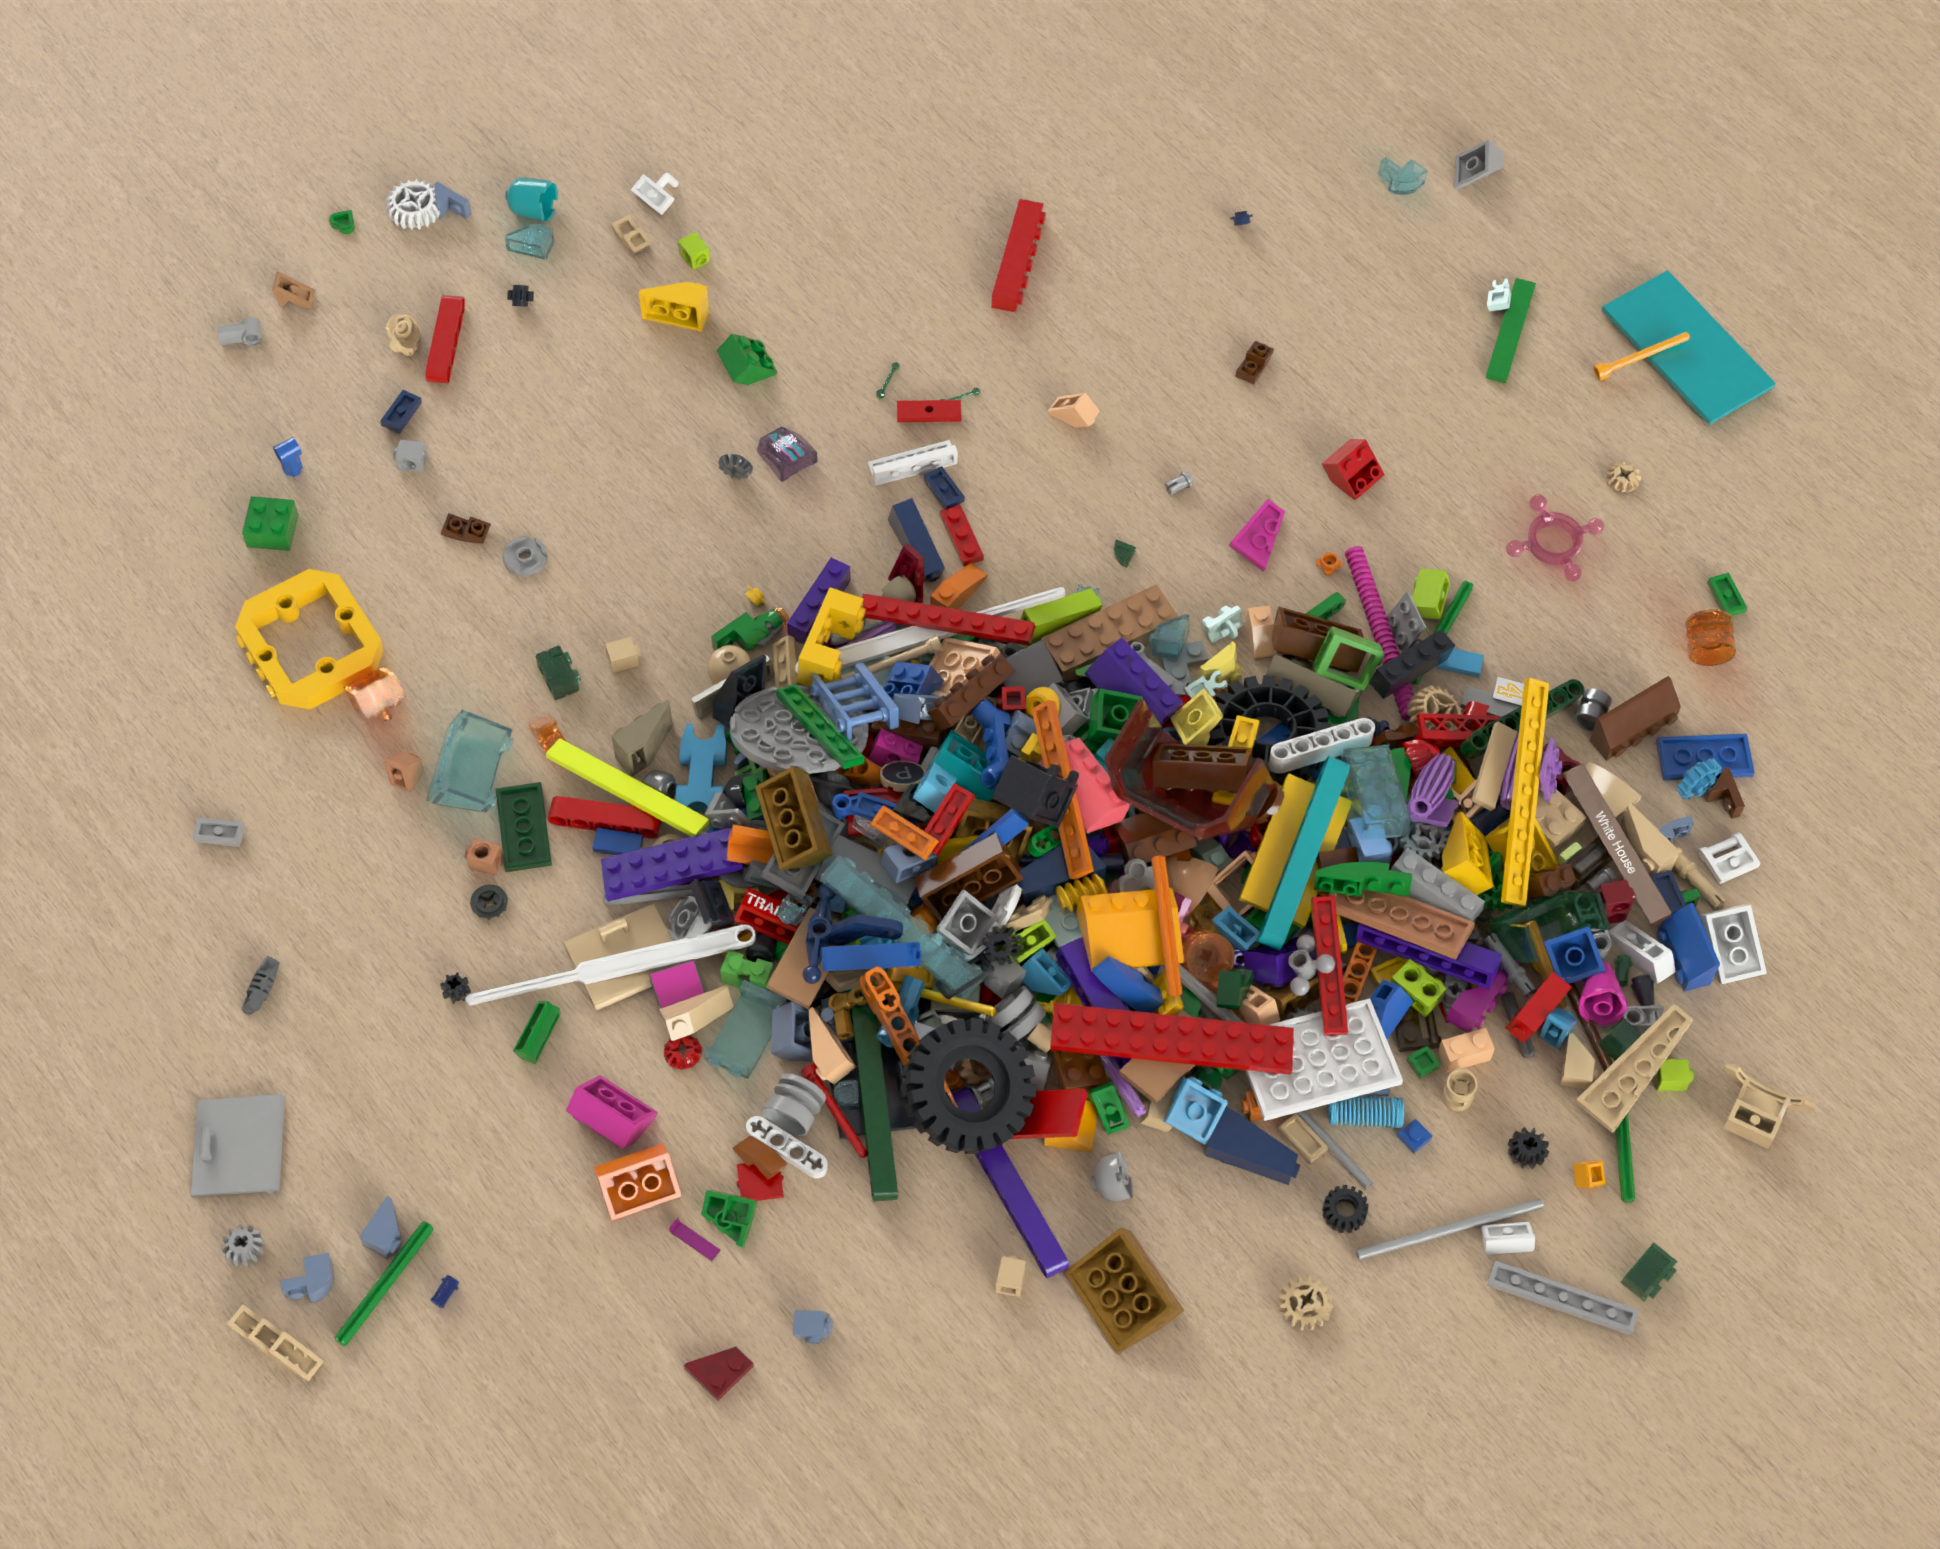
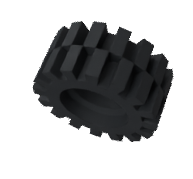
M1343 1185L1342 1189L1337 1186L1334 1191H1329L1324 1201L1323 1218H1326L1327 1225L1332 1224L1331 1229L1334 1231L1336 1228H1339V1233H1344V1230H1347V1233H1352L1353 1229L1357 1231L1360 1225L1364 1224L1368 1213L1369 1205L1366 1204V1196L1362 1197L1363 1192L1361 1190L1356 1192V1187L1354 1186L1351 1189H1347L1348 1185ZM1342 1201L1349 1202L1354 1206L1355 1213L1349 1217L1341 1216L1336 1210V1205Z

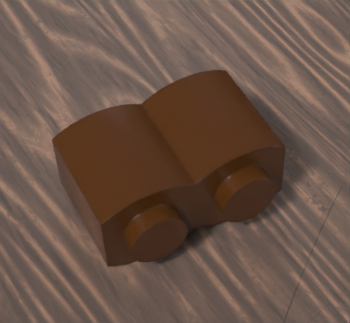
M1571 864L1545 867L1539 870L1537 874L1529 875L1527 899L1551 896L1557 893L1559 889L1570 887L1576 881Z

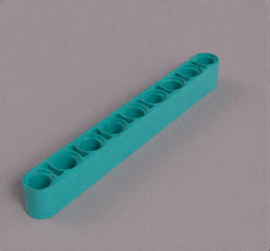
M1331 756L1326 758L1266 913L1257 942L1278 951L1282 948L1349 773L1350 764Z

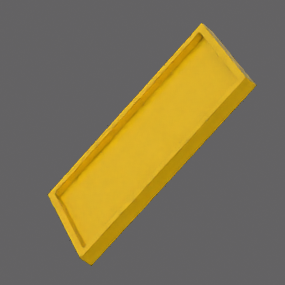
M1291 774L1286 776L1282 789L1284 791L1282 805L1276 814L1270 817L1238 900L1265 912L1268 911L1313 793L1314 784ZM1339 796L1319 852L1335 849L1353 801ZM1315 860L1292 924L1301 928L1305 927L1311 912L1310 899L1318 894V890H1314L1316 871L1318 870L1317 860Z

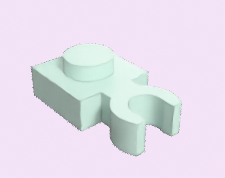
M1507 278L1504 279V283L1498 285L1497 281L1494 280L1492 283L1494 290L1488 293V310L1495 311L1510 308L1511 291Z
M1216 671L1211 675L1210 680L1207 681L1202 676L1186 686L1185 690L1191 699L1203 688L1214 698L1216 694L1213 690L1223 689L1228 684L1226 680L1222 683H1216V678L1221 675L1220 671Z

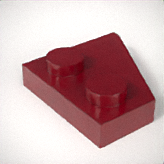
M910 544L902 547L888 580L891 581L897 576L902 578V575H904L915 588V602L922 603L924 557Z
M737 1347L687 1362L684 1365V1369L717 1401L754 1367V1363Z

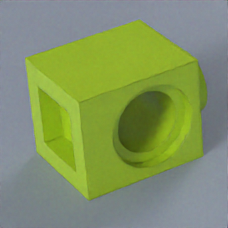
M696 232L678 240L679 254L692 270L710 261L709 247Z

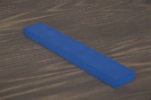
M1012 808L962 851L994 833H997L1003 843L1007 844L1029 825L1028 819ZM917 889L912 901L921 905L924 901L921 899Z

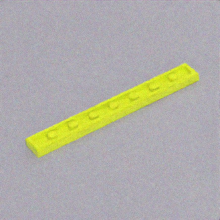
M560 738L546 752L547 759L691 837L700 835L709 825V819Z

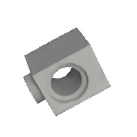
M400 440L398 448H395L393 453V460L396 461L398 470L424 473L428 458L426 443Z

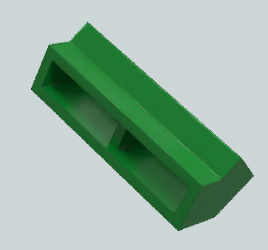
M538 1001L513 1052L521 1059L536 1064L561 1015L560 1008L552 1005L549 1001Z

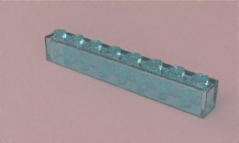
M839 855L821 875L820 881L860 915L893 919L901 922L904 926L902 937L890 940L894 943L920 942L922 952L921 966L952 992L983 973L982 969L976 964L970 965L964 960L965 955L958 949L954 948L952 950L946 945L947 940L939 933L934 935L929 931V925L919 917L915 919L910 915L911 910L901 902L897 904L892 900L893 895L884 887L879 889L873 884L874 879L866 872L860 873L855 868L856 864L850 858H843ZM985 977L957 994V996L968 1000L983 983Z

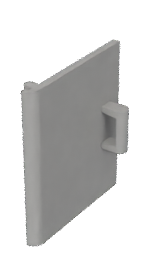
M276 1094L197 1101L191 1197L254 1192L273 1194L274 1191H280L285 1096Z

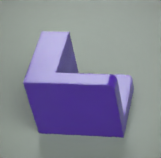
M1243 828L1238 831L1237 840L1226 850L1227 855L1233 860L1245 850L1252 851V853L1258 850L1257 847L1252 846L1249 840L1250 833ZM1247 861L1242 867L1246 868L1250 862Z

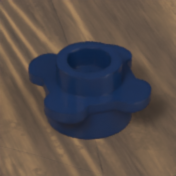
M1247 211L1236 212L1235 217H1230V220H1234V226L1251 223L1250 217H1253V214L1249 215Z

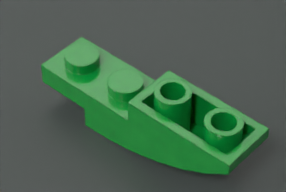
M1350 862L1337 864L1316 871L1314 890L1360 897L1362 890L1409 896L1412 873L1389 870V863Z

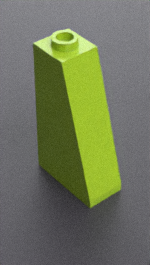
M1090 588L1024 609L1020 620L1035 622L1031 646L1041 641L1042 637L1100 611L1103 604L1100 597ZM1019 644V645L1022 646L1024 649L1027 648V647H1029V646H1027V645H1021V644Z

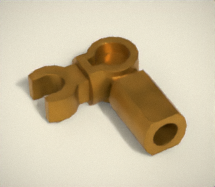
M855 986L850 993L833 994L828 1001L829 1008L835 1011L833 1016L837 1037L841 1040L854 1036L849 1010L856 1004L863 1006L867 1003L865 997L859 998V995L863 993L860 986Z

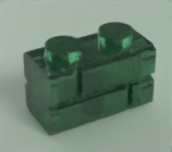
M558 645L548 651L536 654L537 666L554 700H559L566 697V695L579 691L578 682L581 681L577 669L572 670L570 666L572 660L567 651L563 653Z

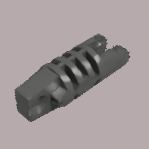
M269 956L263 959L246 991L247 996L242 1007L243 1013L247 1015L255 1013L261 1008L260 1006H262L263 1002L266 1001L276 979L279 961Z

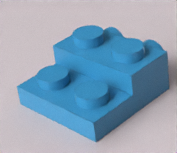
M1191 1076L1189 1079L1182 1078L1171 1098L1173 1103L1163 1122L1196 1141L1207 1145L1228 1101L1221 1098L1223 1095L1221 1092L1213 1088L1209 1090L1203 1088V1083L1200 1080Z

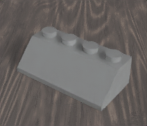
M1408 847L1391 868V871L1412 873L1409 896H1407L1409 898L1472 922L1483 911L1484 900Z

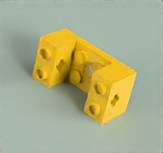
M829 588L799 656L797 683L810 687L813 684V674H817L823 683L841 679L842 674L840 671L843 665V661H840L841 651L823 646V643L828 642L832 633L852 641L856 633H861L866 610L863 608V598Z

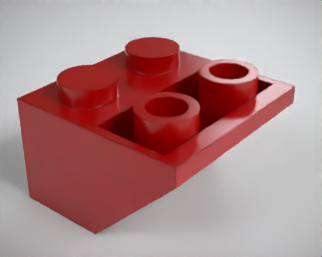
M1349 439L1321 463L1330 481L1353 500L1358 499L1385 475L1366 439Z

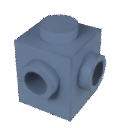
M795 1310L793 1336L799 1339H806L805 1342L810 1344H820L821 1340H829V1333H832L833 1320L830 1318V1314L825 1311Z

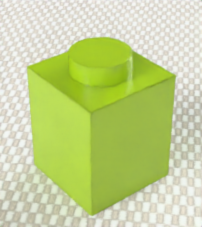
M1666 1059L1656 1073L1657 1091H1686L1694 1078L1693 1068H1689V1060Z

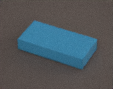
M1453 649L1449 658L1435 668L1480 677L1484 655Z

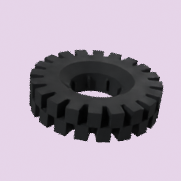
M1263 675L1262 684L1258 683L1256 676H1251L1244 679V685L1237 680L1228 685V691L1222 689L1216 695L1215 701L1223 717L1209 732L1210 738L1207 745L1228 746L1237 715L1251 719L1267 716L1282 721L1291 732L1284 741L1330 728L1331 723H1328L1329 715L1326 708L1321 709L1322 702L1316 695L1308 698L1309 689L1300 684L1293 691L1292 680L1282 677L1279 686L1275 685V676ZM1255 740L1250 779H1252L1251 788L1259 789L1264 781L1269 782L1272 780L1282 785L1288 774L1298 778L1301 777L1307 781L1314 775L1315 769H1320L1324 761L1285 773H1275L1270 770L1268 764L1271 748L1277 743L1270 744Z

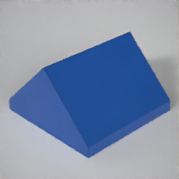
M1589 926L1544 941L1555 973L1568 984L1606 971Z

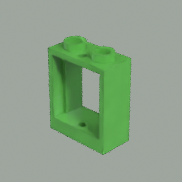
M1331 626L1312 665L1316 674L1365 691L1367 685H1370L1369 682L1374 675L1377 665L1380 666L1384 659V652L1379 643ZM1340 643L1371 653L1360 678L1329 668Z

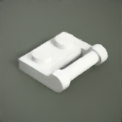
M1740 832L1732 834L1731 838L1713 846L1698 849L1699 858L1705 862L1718 884L1756 869L1760 865V861ZM1734 846L1739 848L1716 859L1713 857V855Z

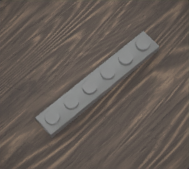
M1496 1260L1487 1284L1489 1287L1630 1336L1633 1333L1639 1313L1638 1309Z

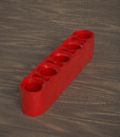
M442 295L426 365V382L448 384L450 381L465 311L464 297Z
M564 796L552 798L547 819L548 822L556 826L597 831V828L640 834L643 835V838L648 839L658 837L661 820L636 806Z

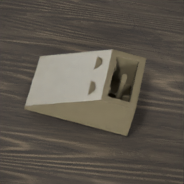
M669 700L656 704L651 711L636 717L631 724L619 728L612 735L615 759L631 777L651 764L673 725Z

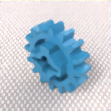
M1714 758L1712 760L1708 759L1706 762L1696 763L1695 766L1683 774L1684 779L1681 780L1682 783L1677 786L1678 789L1676 791L1684 800H1689L1693 796H1701L1715 785L1716 776L1721 773V765Z

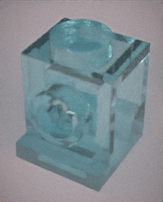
M788 893L782 900L776 915L780 917L783 923H791L797 926L805 917L814 899L805 894L801 900ZM793 899L803 903V906L799 907L792 902Z

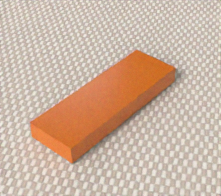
M884 805L870 823L873 828L925 861L939 842Z

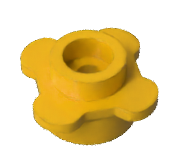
M748 585L747 588L749 590L745 593V596L756 607L761 603L765 605L766 603L762 599L765 595L757 587L752 589Z

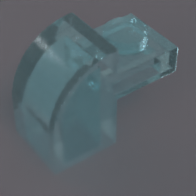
M1385 157L1380 161L1378 175L1383 180L1389 182L1388 191L1398 195H1408L1414 193L1425 184L1427 169L1413 159L1401 168Z

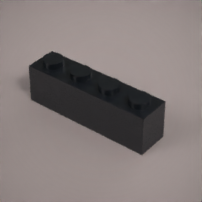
M1440 629L1377 668L1369 684L1385 699L1446 661L1453 651L1455 644Z

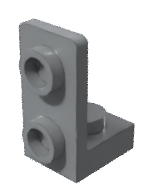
M722 792L715 793L705 813L711 824L718 829L731 828L733 825L748 827L752 823L740 809H735L736 806Z

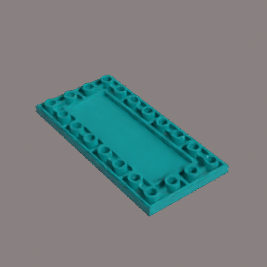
M1668 270L1602 307V312L1639 351L1684 332L1689 333V340L1648 356L1646 359L1708 425L1713 424L1763 395L1776 385L1773 379Z

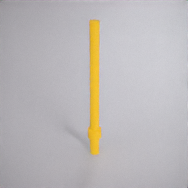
M877 981L871 983L878 986ZM891 981L896 991H900L902 983ZM923 988L921 994L922 998L993 1017L996 1013L995 1007L955 996L951 999H946L942 993Z

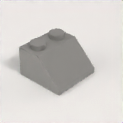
M962 890L941 921L937 931L941 938L957 951L972 956L997 918V915L968 892Z

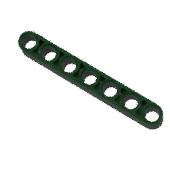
M1571 679L1548 691L1546 719L1570 707L1584 694V686L1580 681ZM1522 706L1473 732L1461 743L1460 751L1462 755L1468 759H1475L1484 754L1493 725L1496 722L1517 731L1518 734Z

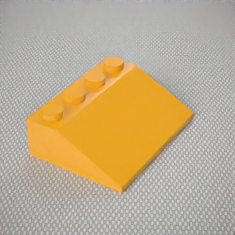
M1169 888L1178 963H1183L1184 957L1178 907L1173 890ZM1155 889L1081 896L1076 914L1091 971L1108 956L1131 968L1165 965Z

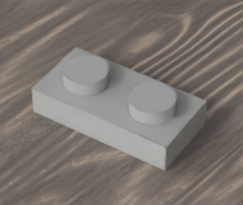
M198 818L193 840L198 843L240 847L245 825L244 822Z

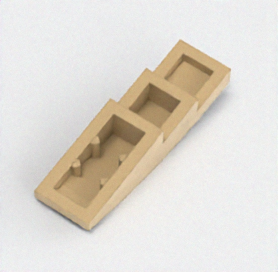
M243 1304L226 1324L227 1327L307 1382L324 1363L321 1358L285 1331L282 1332Z

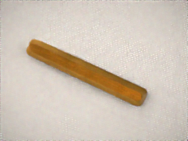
M1535 920L1528 921L1523 924V928L1544 981L1555 971L1537 922ZM1565 997L1562 998L1554 1009L1557 1007L1560 1009L1567 1007Z

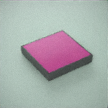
M694 959L649 974L660 1009L705 993Z

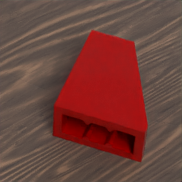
M1552 972L1536 988V992L1527 998L1505 1027L1523 1044L1535 1033L1571 989V986L1555 972Z

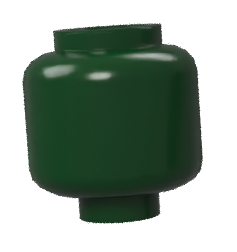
M1198 1066L1191 1074V1077L1200 1080L1203 1083L1202 1087L1207 1090L1213 1088L1218 1091L1221 1087L1222 1078L1214 1067Z

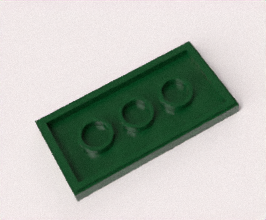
M541 782L495 788L505 871L512 872L552 866Z

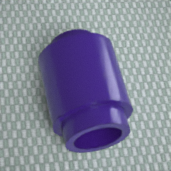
M1102 833L1086 835L1087 843L1098 857L1105 856L1110 847L1108 838L1104 837Z

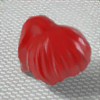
M1423 740L1397 743V748L1403 747L1405 755L1412 762V774L1410 777L1415 780L1419 777L1424 766L1440 754L1437 746Z

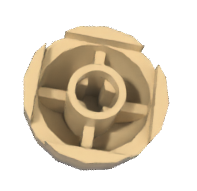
M734 645L722 646L715 650L710 656L708 663V674L712 683L715 685L728 678L732 671L750 662V656L745 650Z

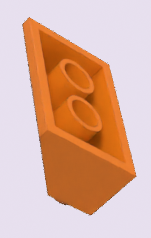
M663 1143L593 1167L612 1221L681 1197L672 1163Z

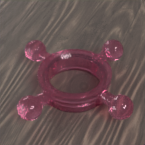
M1536 494L1532 496L1529 502L1532 510L1537 511L1539 516L1533 520L1529 527L1528 541L1512 540L1507 544L1506 551L1508 555L1519 557L1523 551L1529 550L1537 559L1544 563L1564 565V576L1567 580H1578L1581 577V568L1573 564L1571 559L1582 546L1583 534L1599 535L1603 532V521L1599 518H1592L1586 525L1580 526L1568 515L1557 512L1548 513L1546 510L1547 500L1543 495ZM1544 527L1561 528L1571 535L1573 546L1561 553L1547 551L1538 543L1536 533Z

